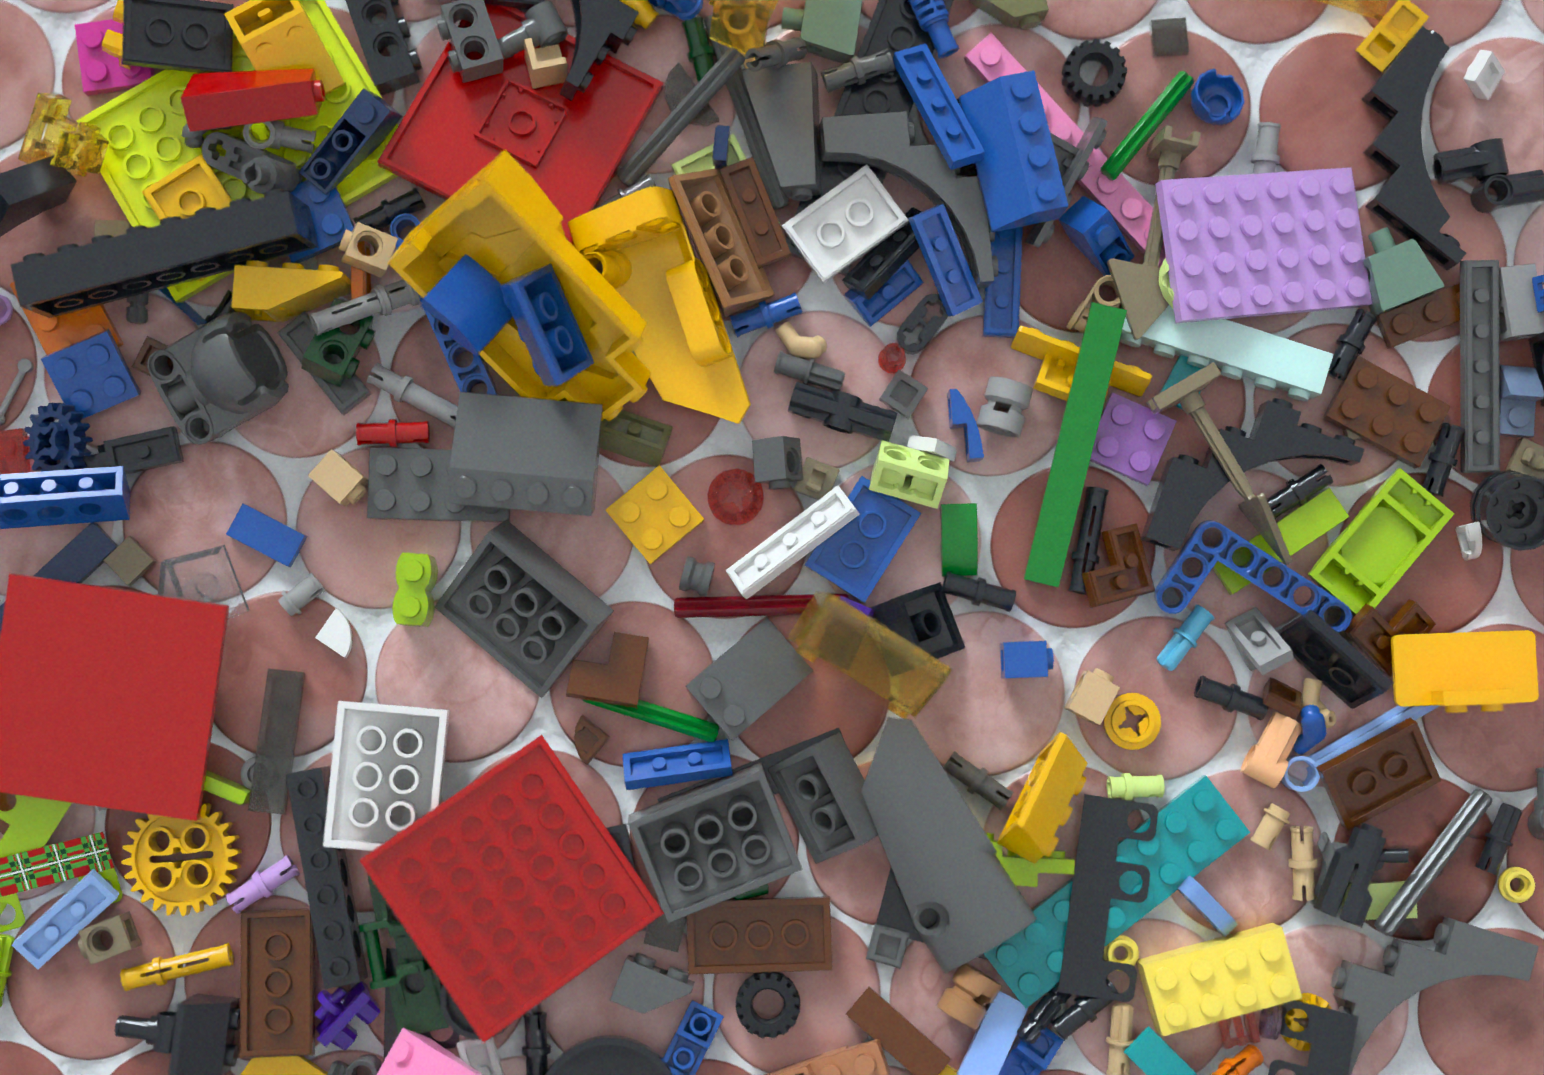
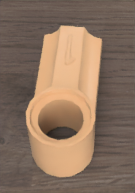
M1273 712L1258 743L1254 744L1245 756L1240 771L1272 789L1276 788L1287 770L1288 760L1286 759L1302 730V725L1288 716Z

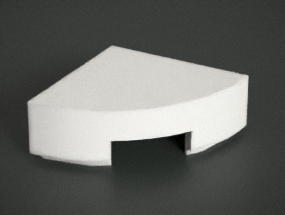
M913 435V437H909L907 444L909 448L948 458L953 462L957 453L955 447L936 438Z
M1479 521L1456 527L1455 531L1463 559L1467 561L1478 558L1482 551V533Z
M335 608L315 638L344 658H347L352 648V631L347 617L339 609Z

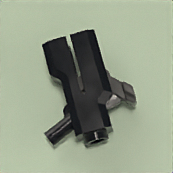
M1362 823L1361 828L1354 826L1348 844L1340 842L1331 843L1328 834L1322 832L1317 845L1327 864V873L1313 908L1336 918L1348 884L1351 883V888L1339 918L1362 928L1373 901L1368 887L1374 872L1381 870L1384 863H1409L1408 848H1384L1386 838L1381 837L1383 830L1366 823Z

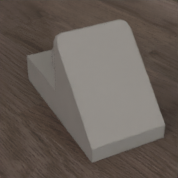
M1257 607L1225 623L1250 671L1258 669L1264 675L1294 659L1292 649Z

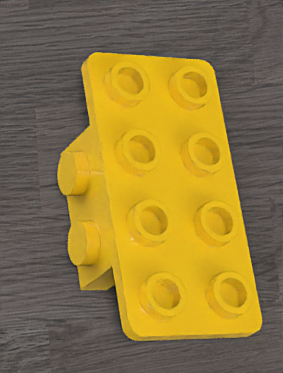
M1530 630L1395 635L1391 639L1394 702L1398 706H1445V713L1468 712L1467 705H1481V711H1504L1503 704L1534 702L1539 697L1535 634Z

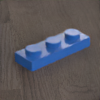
M944 204L936 205L908 218L947 315L955 316L982 303V297Z
M728 739L717 740L712 743L702 742L622 754L626 791L733 776Z

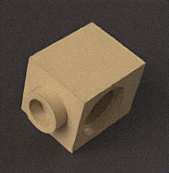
M357 222L352 231L346 229L338 248L344 251L341 262L382 277L388 268V261L392 257L398 238ZM361 241L369 242L374 247L375 254L373 256L362 255L357 248V243Z
M333 449L308 474L314 482L343 506H347L349 503L354 505L367 491V488L364 486L368 483V479Z
M1095 668L1093 673L1089 670L1083 671L1064 709L1094 725H1101L1120 687L1112 683L1114 680L1113 676L1098 668Z

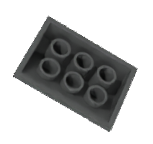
M461 391L450 458L447 503L591 516L595 510L603 404Z
M505 520L486 534L435 605L439 612L541 698L550 690L571 665L572 660L577 658L614 612L611 607L508 520Z
M761 762L735 772L733 776L722 777L631 813L628 817V826L668 923L803 870Z

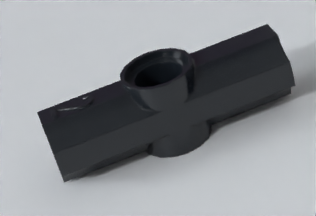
M796 382L788 407V412L822 422L823 426L847 434L855 432L889 442L898 414L892 410L864 403L861 398L849 393L835 390L828 392Z

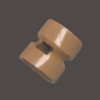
M965 963L956 970L952 977L955 984L954 987L946 988L937 1003V1007L956 1020L977 1030L987 1014L984 1007L985 1004L993 1003L1002 985L975 967Z

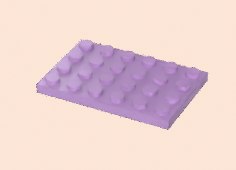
M1351 167L1161 180L1155 184L1166 261L1169 264L1170 288L1174 292V300L1172 302L1175 323L1360 308L1372 305L1368 272L1363 263L1365 253Z

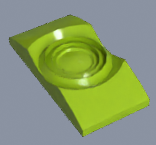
M1398 468L1366 501L1346 529L1328 546L1308 573V576L1329 594L1345 603L1354 615L1365 604L1376 608L1452 518L1454 513L1405 471Z

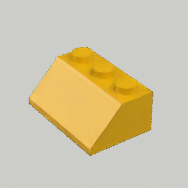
M1060 732L1039 753L997 841V844L1034 864L1043 856L1050 857L1059 840L1058 837L1054 836L1059 825L1063 827L1066 824L1073 810V807L1069 806V802L1073 795H1079L1087 780V777L1082 774L1088 763L1064 733Z

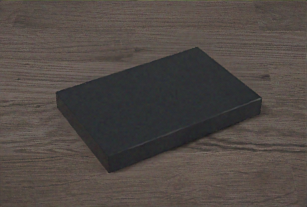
M123 0L121 64L195 73L232 72L233 30L224 14L234 9V4L202 0Z
M1313 610L1306 612L1278 631V634L1292 649L1294 658L1317 679L1323 681L1322 683L1351 709L1387 692L1394 683Z

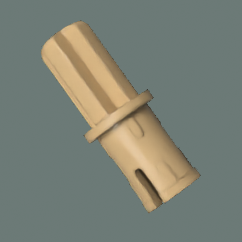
M1117 1003L1112 1006L1110 1036L1106 1037V1042L1109 1044L1107 1075H1130V1058L1123 1052L1134 1041L1132 1039L1134 1009L1129 1004Z

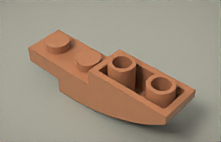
M878 1038L852 1047L847 1045L765 1075H890L891 1072Z

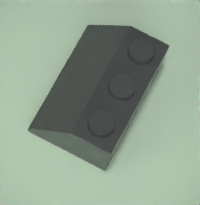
M840 732L767 768L815 864L861 846L878 836L861 793L865 780Z

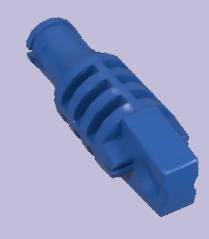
M908 0L920 28L929 33L938 53V58L943 59L955 54L959 46L956 44L948 26L949 12L945 7L944 1Z

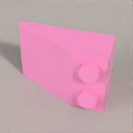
M402 1028L377 1075H482L431 1038Z

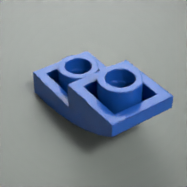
M691 1000L663 1057V1060L670 1067L674 1075H696L722 1022L723 1015Z

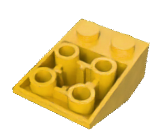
M249 0L224 14L256 71L314 69L316 79L322 80L324 84L325 95L345 85L300 0Z
M250 260L246 262V266L235 265L231 308L237 312L249 315L252 321L285 322L299 316L304 311L308 312L333 301L334 298L338 299L351 293V280L346 274L339 271V267L332 265H318L317 270L304 269L302 264L282 263V268L268 267L267 262Z

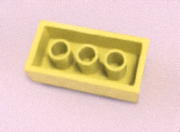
M1274 923L1138 959L1136 963L1154 1029L1161 1036H1167L1302 999L1283 927Z

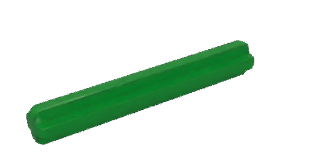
M1180 71L1103 164L1100 169L1103 175L1109 180H1115L1194 84L1193 77L1185 71Z
M582 699L586 703L711 743L716 741L720 729L718 724L638 699L637 708Z

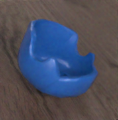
M1210 69L1201 74L1191 92L1192 110L1199 119L1209 124L1226 125L1231 123L1240 115L1245 104L1243 89L1234 81L1233 75H1219L1216 69Z

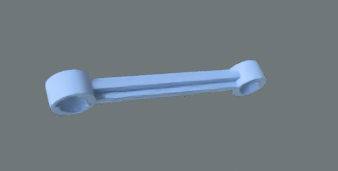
M1396 706L1308 757L1297 755L1288 757L1286 759L1288 760V767L1281 782L1285 787L1293 791H1309L1319 781L1320 775L1316 768L1319 765L1410 717L1413 720H1417L1440 706ZM1305 761L1309 765L1306 768L1307 778L1302 782L1304 785L1302 787L1294 785L1288 778V769L1293 762Z

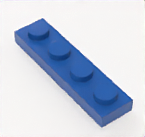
M927 44L894 52V65L950 170L982 161L985 150Z

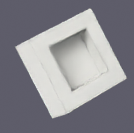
M1480 49L1473 63L1468 67L1463 79L1476 98L1489 100L1505 70L1492 51Z

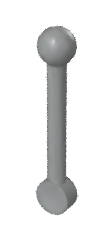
M21 359L17 364L19 371L0 406V426L5 423L4 415L25 374L33 370V363L28 359Z

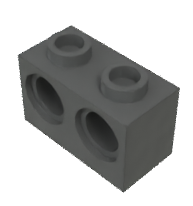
M459 0L441 5V19L436 20L442 41H449L452 51L447 52L453 73L459 72L463 83L502 73L504 58L484 0ZM459 20H467L472 25L467 28H460L455 23ZM475 51L481 53L483 57L479 60H470L466 55L469 52Z

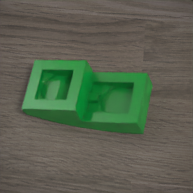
M977 503L941 504V575L945 577L949 571L960 576H977Z

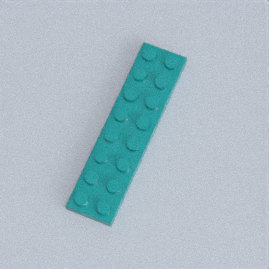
M1206 775L1200 777L1158 810L1156 834L1152 840L1142 841L1122 838L1118 842L1116 861L1146 866L1150 871L1148 895L1143 902L1110 900L1104 947L1177 891V887L1189 876L1195 877L1251 833ZM1150 817L1133 831L1136 833L1146 831L1151 823ZM1127 871L1120 877L1119 885L1125 893L1135 894L1142 888V878L1137 872ZM1073 878L1032 909L1036 916L1034 922L984 953L985 957L1025 1008H1028L1051 990L1057 982H1060Z

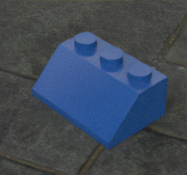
M551 264L518 276L500 286L504 303L514 317L518 326L519 336L526 344L533 360L534 370L540 376L544 386L560 385L595 363Z

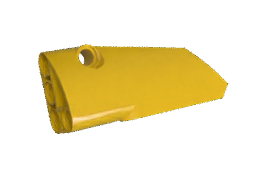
M659 186L644 188L570 220L567 224L575 248L595 269L598 262H602L603 272L601 275L647 322L641 335L643 341L634 350V353L651 371L649 378L663 401L740 424L751 403L707 271L703 263L695 257L673 190Z

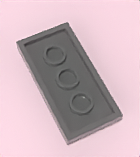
M370 448L367 518L471 522H504L508 520L510 522V509L447 503L452 450Z

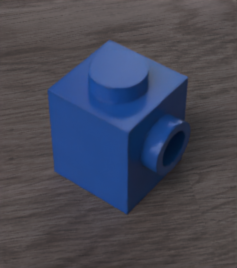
M1047 641L1000 643L1001 679L1048 677V670L1054 667L1052 648H1047Z

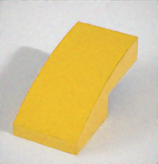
M1398 0L1355 51L1379 71L1383 72L1427 21L1429 16L1411 1Z

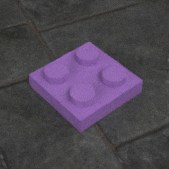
M1112 392L1101 414L1090 461L1147 486L1151 481L1177 421L1160 413L1153 415L1149 408Z

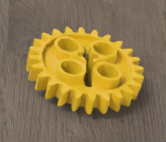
M205 803L201 806L200 819L197 821L147 814L149 821L144 818H137L135 820L140 831L132 830L127 832V835L134 840V843L122 847V849L131 853V858L122 860V864L132 866V871L128 872L124 878L136 879L137 883L131 888V892L144 891L140 900L141 903L154 899L153 911L160 910L166 905V913L170 916L175 914L179 906L181 915L186 916L190 914L192 905L196 913L204 911V901L210 906L217 904V898L214 893L220 896H225L229 893L223 885L224 883L232 884L236 882L237 879L229 872L230 870L241 868L239 863L232 861V856L242 853V850L232 848L231 843L235 842L239 835L228 836L227 831L233 823L221 824L219 822L223 815L222 811L210 815V803ZM196 828L203 830L206 836L205 843L201 847L195 845L192 840V833ZM160 831L167 833L170 839L166 850L161 849L156 842ZM203 851L213 852L212 858H194L184 862L182 860L156 863L151 861V857L157 855L165 856L179 852L183 854ZM197 864L204 865L208 871V878L204 883L195 878L194 869ZM162 867L169 869L172 874V881L168 886L162 884L159 880V871Z

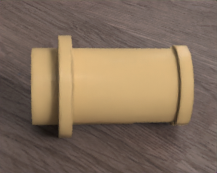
M1273 803L1270 804L1268 809L1264 808L1263 811L1266 814L1253 837L1250 838L1251 841L1271 851V847L1284 824L1289 825L1290 821L1287 819L1291 814Z

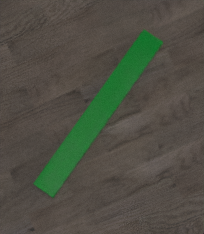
M1091 302L1023 577L1025 580L1059 587L1127 310Z

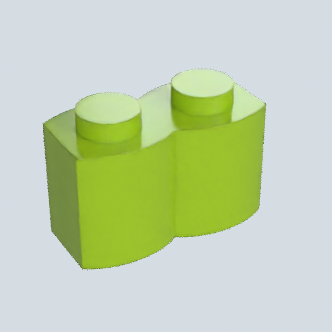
M402 552L396 565V581L399 589L395 594L392 606L396 624L428 627L435 611V603L431 591L435 587L438 576V567L433 556Z

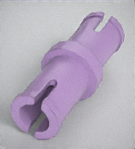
M286 855L282 860L263 872L256 871L252 874L251 880L225 895L229 905H234L232 909L236 914H239L243 909L263 896L265 898L272 896L274 889L300 874L297 866L291 864L293 860L290 856Z

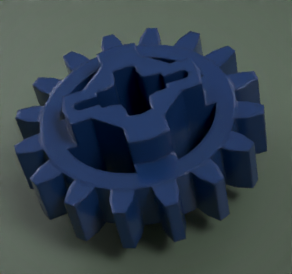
M48 403V406L38 407L39 415H30L33 425L32 427H25L24 430L29 434V439L23 441V445L30 447V452L27 453L26 459H34L33 471L85 469L86 464L83 457L91 456V452L86 448V443L92 442L93 438L86 436L85 432L90 428V424L81 423L84 414L83 412H74V405Z

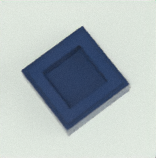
M717 125L715 127L712 156L715 168L722 169L727 167L730 126Z

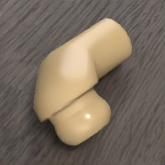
M790 322L783 324L775 331L792 356L802 359H817L827 350V342L823 337L799 336Z

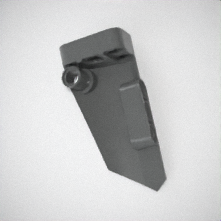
M888 717L861 793L911 915L912 925L918 931L943 972L947 973L1009 939L1034 922L1036 916L995 855L997 852L990 839L911 719ZM927 908L934 909L937 914V921L930 928L922 927L919 922L920 913Z

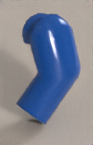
M1307 705L1300 712L1303 733L1298 736L1293 746L1297 754L1303 755L1326 737L1325 718L1316 705Z

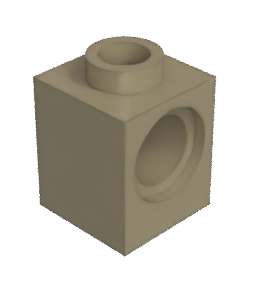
M130 911L78 931L81 937L78 940L79 949L83 957L89 959L91 965L142 945ZM104 930L110 932L113 936L111 948H106L101 942V934Z

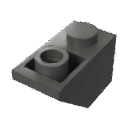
M636 953L635 957L628 955L610 1001L644 1014L690 994L694 981L689 980L690 974L681 969L670 966L668 971L655 966V959Z

